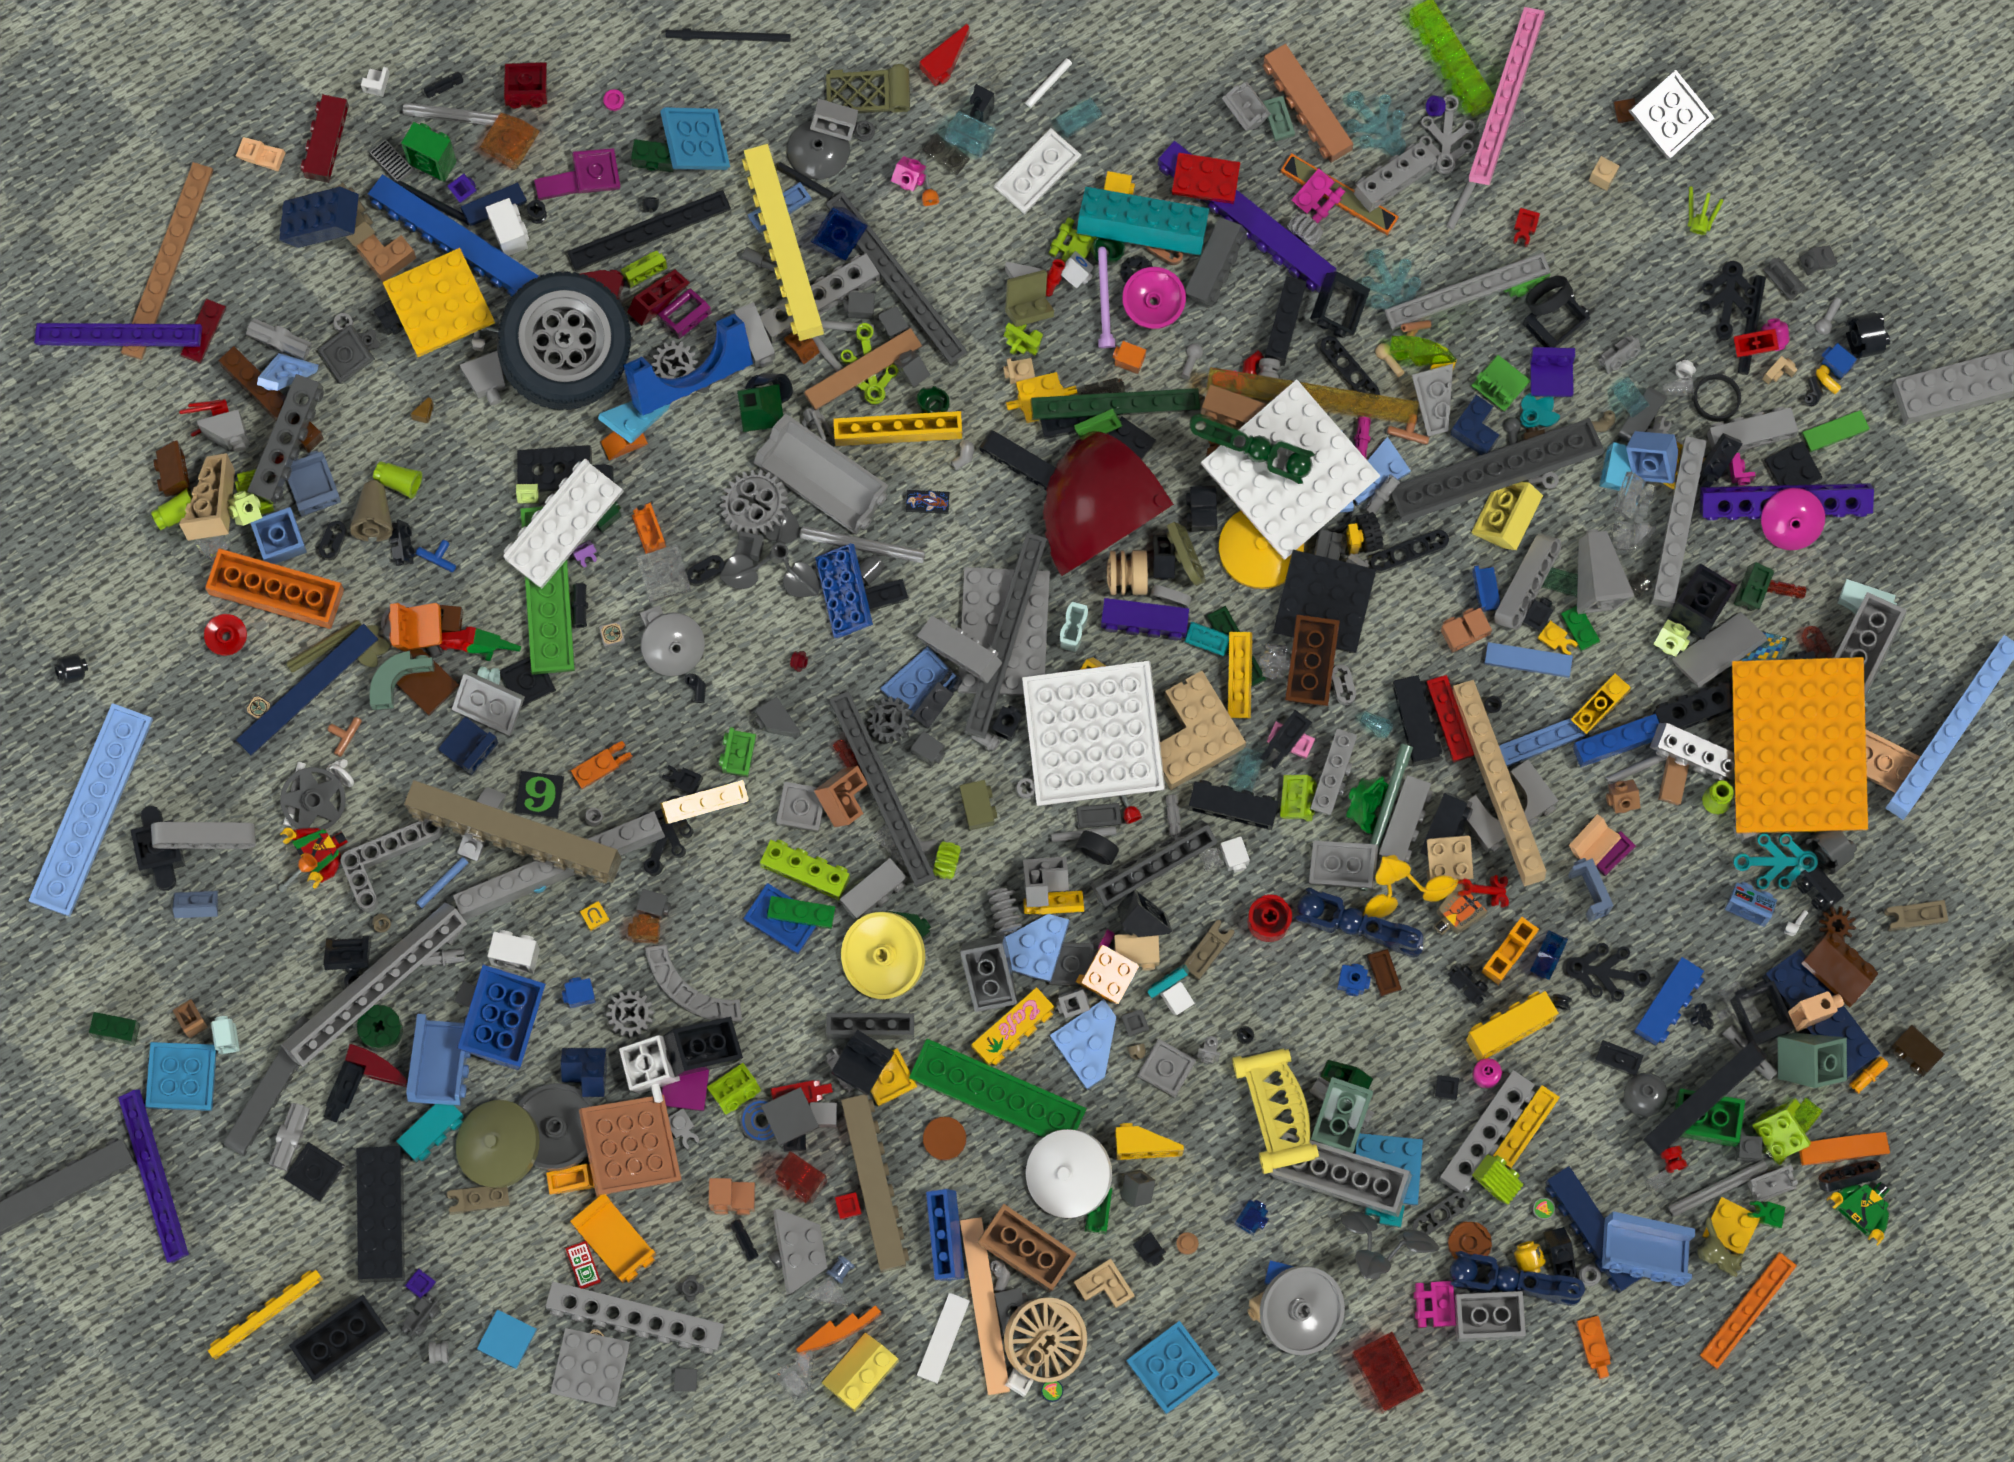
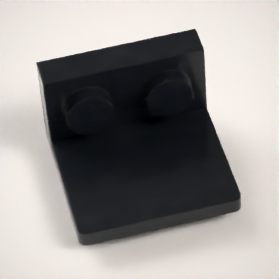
M1818 865L1811 872L1802 871L1796 879L1798 890L1804 895L1808 894L1812 899L1811 904L1818 911L1827 912L1830 907L1834 906L1844 897V894Z
M857 1029L848 1040L831 1074L863 1094L868 1095L883 1068L891 1060L895 1052Z

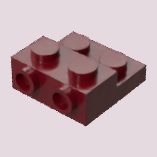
M547 62L505 64V106L516 109L520 108L521 105H531L534 108H539L547 104Z

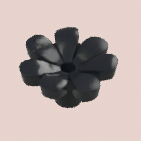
M1705 1003L1696 1005L1697 1016L1690 1019L1692 1025L1700 1024L1702 1028L1714 1029V1021L1710 1018L1713 1014L1710 1010H1707V1005Z

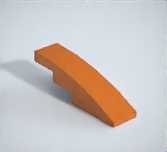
M1886 1132L1811 1141L1810 1146L1800 1150L1799 1154L1801 1164L1804 1166L1890 1154Z
M875 1305L859 1319L852 1313L836 1327L829 1321L801 1344L796 1351L801 1355L837 1343L863 1329L879 1317L881 1311Z

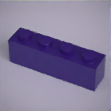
M1104 598L1101 628H1105V631L1113 633L1118 630H1124L1129 635H1139V632L1147 633V636L1152 638H1159L1160 635L1169 636L1171 640L1178 641L1181 638H1186L1190 608Z

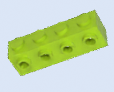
M770 839L760 861L762 868L840 901L850 879V873H847L848 870L839 865L833 867L827 864V860L818 856L812 858L808 856V852L805 850L789 848L786 842L779 839L776 842Z

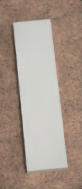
M949 1293L917 1373L918 1377L938 1384L970 1303L969 1300Z

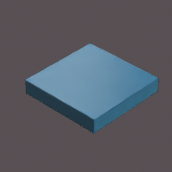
M497 1309L477 1350L517 1369L537 1329Z

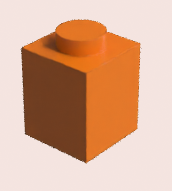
M1122 341L1120 347L1116 346L1112 357L1115 358V366L1139 374L1146 357V349Z

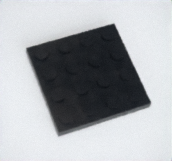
M1293 549L1273 633L1294 638L1297 615L1340 620L1336 648L1356 653L1376 569Z

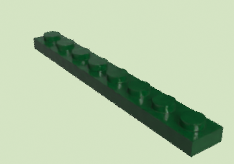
M1199 388L1034 397L1030 399L1032 420L1094 417L1111 409L1115 411L1116 415L1200 410Z

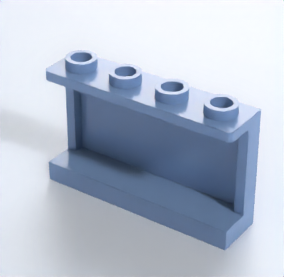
M417 1014L406 1090L408 1102L461 1106V1098L466 1096V1085L463 1084L464 1078H468L469 1065H466L467 1058H471L470 1053L457 1049L465 1022L429 1021L426 1018V1014Z
M1613 1211L1605 1218L1602 1268L1609 1269L1612 1273L1623 1272L1636 1278L1647 1277L1651 1278L1654 1282L1666 1281L1671 1282L1674 1286H1683L1692 1279V1274L1688 1273L1689 1242L1695 1237V1229Z

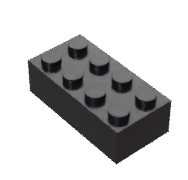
M362 1294L295 1340L289 1347L312 1381L317 1385L390 1335V1332L367 1298Z

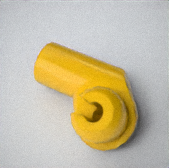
M1821 365L1819 369H1816L1817 378L1828 390L1836 394L1841 389V386L1828 375L1830 373L1829 367Z

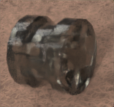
M1638 572L1634 579L1628 580L1637 599L1641 598L1645 591H1650L1653 588L1649 579L1642 572Z

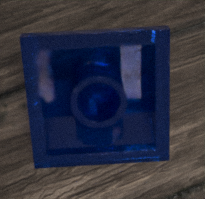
M833 206L811 239V243L846 261L868 225L845 207Z

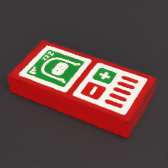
M587 1241L566 1248L579 1288L586 1289L600 1284L601 1280Z

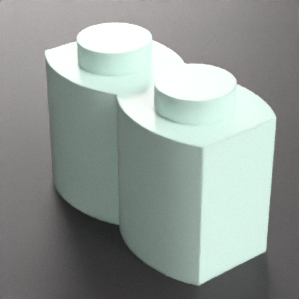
M1072 602L1068 606L1066 621L1060 632L1061 649L1076 652L1080 647L1082 631L1086 626L1088 617L1086 605Z
M228 1016L216 1017L215 1021L211 1022L215 1050L221 1055L239 1052L236 1024L233 1023L232 1019H228Z

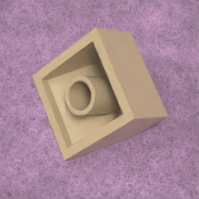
M1129 934L1115 935L1114 951L1136 963L1144 971L1154 970L1155 966H1159L1160 963L1159 935L1137 937L1135 934L1132 936Z

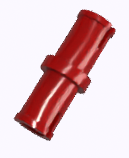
M1060 259L1053 260L1050 270L1047 271V297L1053 295L1056 285L1061 281V274L1065 268V263Z

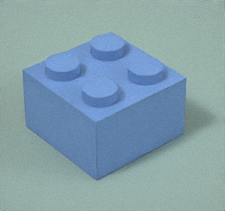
M291 507L251 522L265 562L276 564L307 553Z

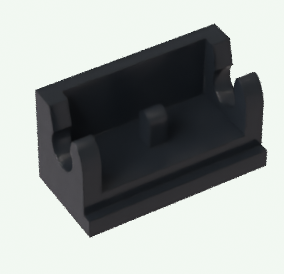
M976 84L974 92L970 97V105L974 103L970 111V117L972 118L974 113L979 111L980 119L978 124L984 126L994 109V93Z

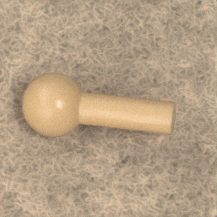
M1386 343L1379 344L1375 349L1376 356L1379 359L1385 360L1397 377L1402 376L1404 370L1391 355V347Z

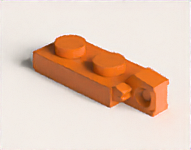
M1599 1316L1577 1321L1588 1365L1590 1364L1591 1369H1597L1599 1379L1608 1377L1607 1365L1611 1364L1610 1355Z

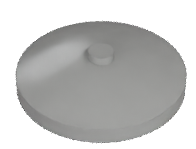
M1295 1266L1286 1269L1269 1283L1262 1296L1260 1322L1263 1331L1273 1345L1287 1353L1308 1355L1318 1352L1332 1342L1341 1328L1345 1312L1343 1294L1336 1281L1320 1269L1310 1266Z

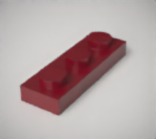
M209 299L205 300L195 324H201L202 326L200 347L184 346L181 357L199 364L202 363L225 313L226 306Z

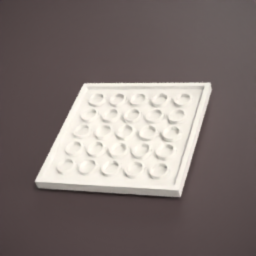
M1297 379L1239 430L1246 433L1248 437L1250 435H1253V437L1258 435L1265 436L1271 443L1283 440L1302 449L1312 451L1315 456L1311 457L1313 467L1310 474L1302 478L1304 484H1297L1288 478L1272 473L1268 470L1265 462H1254L1249 459L1247 454H1243V451H1235L1222 445L1201 462V465L1284 560L1292 554L1293 549H1298L1380 477L1378 472ZM1241 435L1236 436L1233 441L1234 445L1237 447L1243 446L1246 441L1245 437ZM1279 447L1277 458L1273 460L1272 465L1286 471V460L1294 452Z
M1150 661L1022 677L1037 806L1165 790Z

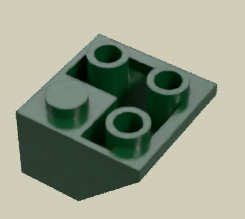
M779 384L737 390L743 432L773 428L783 417Z

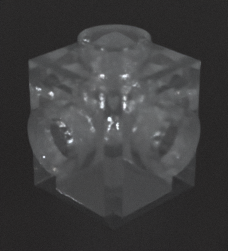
M1265 645V653L1260 655L1259 668H1263V677L1284 679V672L1289 671L1290 658H1286L1287 646Z

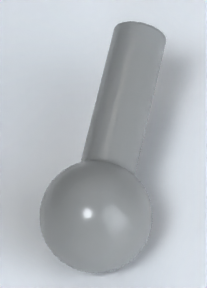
M1835 297L1824 318L1816 322L1815 328L1819 334L1826 335L1831 332V321L1842 303L1841 299Z
M1192 343L1187 347L1186 354L1188 359L1181 374L1183 379H1189L1195 361L1203 355V349L1197 343Z

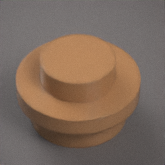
M1189 1232L1181 1234L1176 1242L1178 1250L1185 1255L1193 1254L1199 1244L1197 1237Z

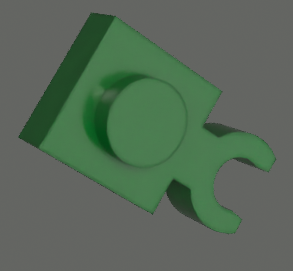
M1750 1201L1749 1204L1756 1208L1755 1213L1747 1214L1750 1218H1760V1224L1777 1229L1782 1228L1786 1207L1768 1201L1763 1203L1760 1201Z

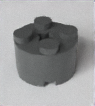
M1843 831L1816 832L1805 842V845H1809L1811 849L1809 851H1812L1817 856L1818 866L1821 870L1828 869L1830 871L1828 874L1831 875L1854 859V852L1857 850L1855 843L1848 840Z

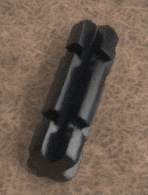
M455 72L451 74V77L447 76L434 82V85L425 86L423 89L427 98L436 96L435 93L440 94L449 90L455 84L457 86L463 83L464 79L461 73Z
M741 1220L733 1221L730 1227L736 1233L735 1236L742 1250L745 1251L747 1260H755L759 1255L756 1249L753 1248L754 1245L746 1229H743L744 1226Z

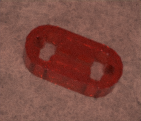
M1816 626L1806 627L1801 635V639L1807 651H1814L1816 658L1822 659V657H1817L1819 653L1817 647H1819L1821 652L1826 651L1825 658H1831V648L1820 629ZM1808 631H1810L1812 634L1816 633V637L1814 638L1816 644L1811 638L1807 639V636L1809 634Z

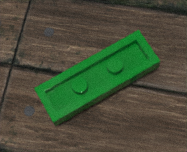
M771 896L767 918L832 929L836 907Z

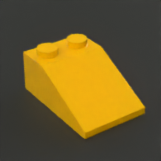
M1122 1123L1120 1127L1115 1129L1116 1160L1181 1157L1183 1155L1184 1146L1139 1126H1133V1123Z

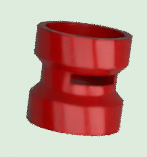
M1680 1145L1668 1148L1660 1154L1661 1158L1666 1162L1665 1169L1667 1174L1673 1173L1676 1169L1679 1171L1688 1167L1686 1160L1682 1157L1683 1151Z

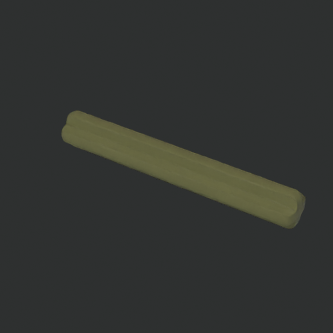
M359 620L353 621L286 662L287 667L291 672H295L345 641L362 625Z

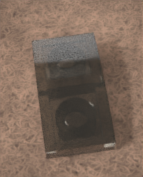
M937 133L933 135L922 149L955 175H958L970 160L955 145L951 146Z

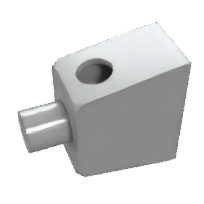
M497 351L460 364L463 375L478 399L487 396L490 405H496L502 401L498 391L506 389Z

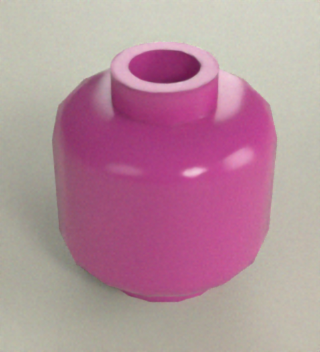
M1778 318L1769 319L1768 323L1761 327V331L1776 329L1779 350L1776 351L1783 350L1790 342L1788 324L1780 321Z
M1481 1059L1473 1069V1080L1482 1088H1492L1501 1079V1066L1494 1059Z

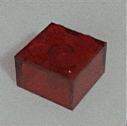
M789 1151L775 1171L777 1184L786 1191L789 1189L795 1191V1197L805 1204L807 1201L813 1204L827 1184L825 1174L791 1151Z

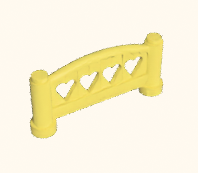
M1284 1048L1244 1058L1241 1056L1232 1057L1236 1078L1246 1077L1266 1146L1267 1151L1259 1153L1263 1174L1272 1173L1273 1169L1315 1160L1316 1157H1319L1316 1144L1312 1145L1310 1143V1120L1306 1100L1295 1075L1287 1065L1288 1062H1291L1289 1049L1284 1050ZM1274 1071H1278L1281 1073L1279 1079L1283 1081V1084L1277 1086L1263 1081ZM1279 1090H1284L1288 1103L1282 1105L1269 1100ZM1289 1109L1292 1112L1290 1117L1294 1121L1291 1124H1287L1274 1119L1283 1110ZM1290 1128H1295L1297 1130L1296 1136L1300 1140L1297 1143H1293L1280 1138Z

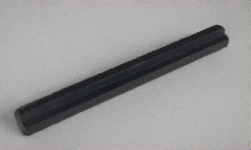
M1756 275L1753 285L1757 288L1758 294L1756 298L1750 299L1749 305L1754 307L1755 315L1751 319L1746 320L1744 334L1757 332L1766 281L1765 276ZM1748 309V314H1751L1752 310ZM1752 356L1740 357L1737 371L1739 374H1749Z

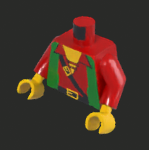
M285 828L280 833V835L286 834L288 838L283 840L284 844H288L292 839L295 840L292 843L301 857L308 853L317 860V867L310 872L307 882L309 880L315 881L312 886L314 889L319 886L320 882L323 883L335 876L341 864V854L338 848L348 843L342 831L331 838L325 829L321 830L319 828H300L294 830Z

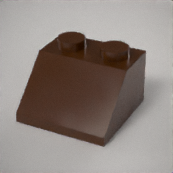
M178 440L157 450V459H153L156 472L159 471L161 478L157 479L159 491H163L166 497L178 495L186 488L191 492L184 452Z

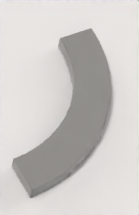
M667 944L645 947L647 959L656 981L676 1004L688 1012L708 1020L731 1016L733 1022H742L740 999H718L699 993L677 973L671 962Z

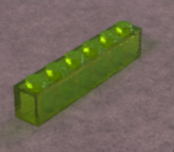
M1426 0L1411 8L1408 18L1411 26L1414 29H1418L1422 44L1424 46L1428 45L1431 50L1430 56L1435 63L1438 62L1442 67L1440 71L1446 80L1449 79L1452 83L1451 89L1456 97L1460 96L1462 99V107L1467 114L1470 113L1474 118L1492 107L1495 96L1435 1Z

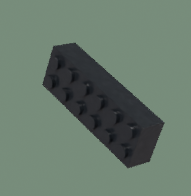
M401 1146L356 1148L358 1280L361 1283L405 1281L403 1149Z

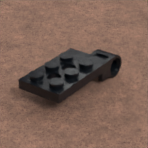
M590 445L517 450V484H538L539 492L558 491L561 481L566 477L569 478L573 473L574 466L579 461L582 462L586 458L592 465V447ZM558 464H564L565 470L560 474L555 473V467ZM605 464L592 465L614 482L613 466ZM537 466H544V472L541 475L534 474V469Z

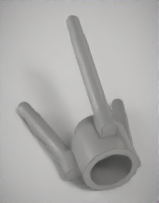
M813 407L803 412L805 419L801 421L802 425L807 429L809 426L811 429L817 428L821 438L826 441L822 429L823 425L835 444L834 434L820 410L815 411Z

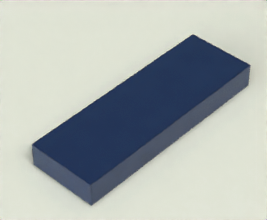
M517 182L461 206V211L471 227L489 219L486 210L487 206L509 198L511 203H516L518 207L527 203V199Z

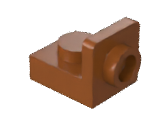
M793 332L784 338L786 345L798 355L803 364H806L819 354V349L812 338L800 341L798 334L793 335Z

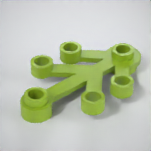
M862 323L856 329V337L862 343L864 356L872 351L870 339L873 335V328L868 323ZM864 330L868 335L863 337L860 331ZM848 349L843 350L840 355V360L845 364H851L858 360L853 355V352ZM843 354H849L850 359H844ZM896 365L886 368L885 375L878 383L876 375L868 379V383L864 381L857 386L864 391V397L868 403L877 405L884 400V388L892 378L897 376L898 368ZM893 368L895 374H889L888 369ZM871 392H877L878 397H872Z

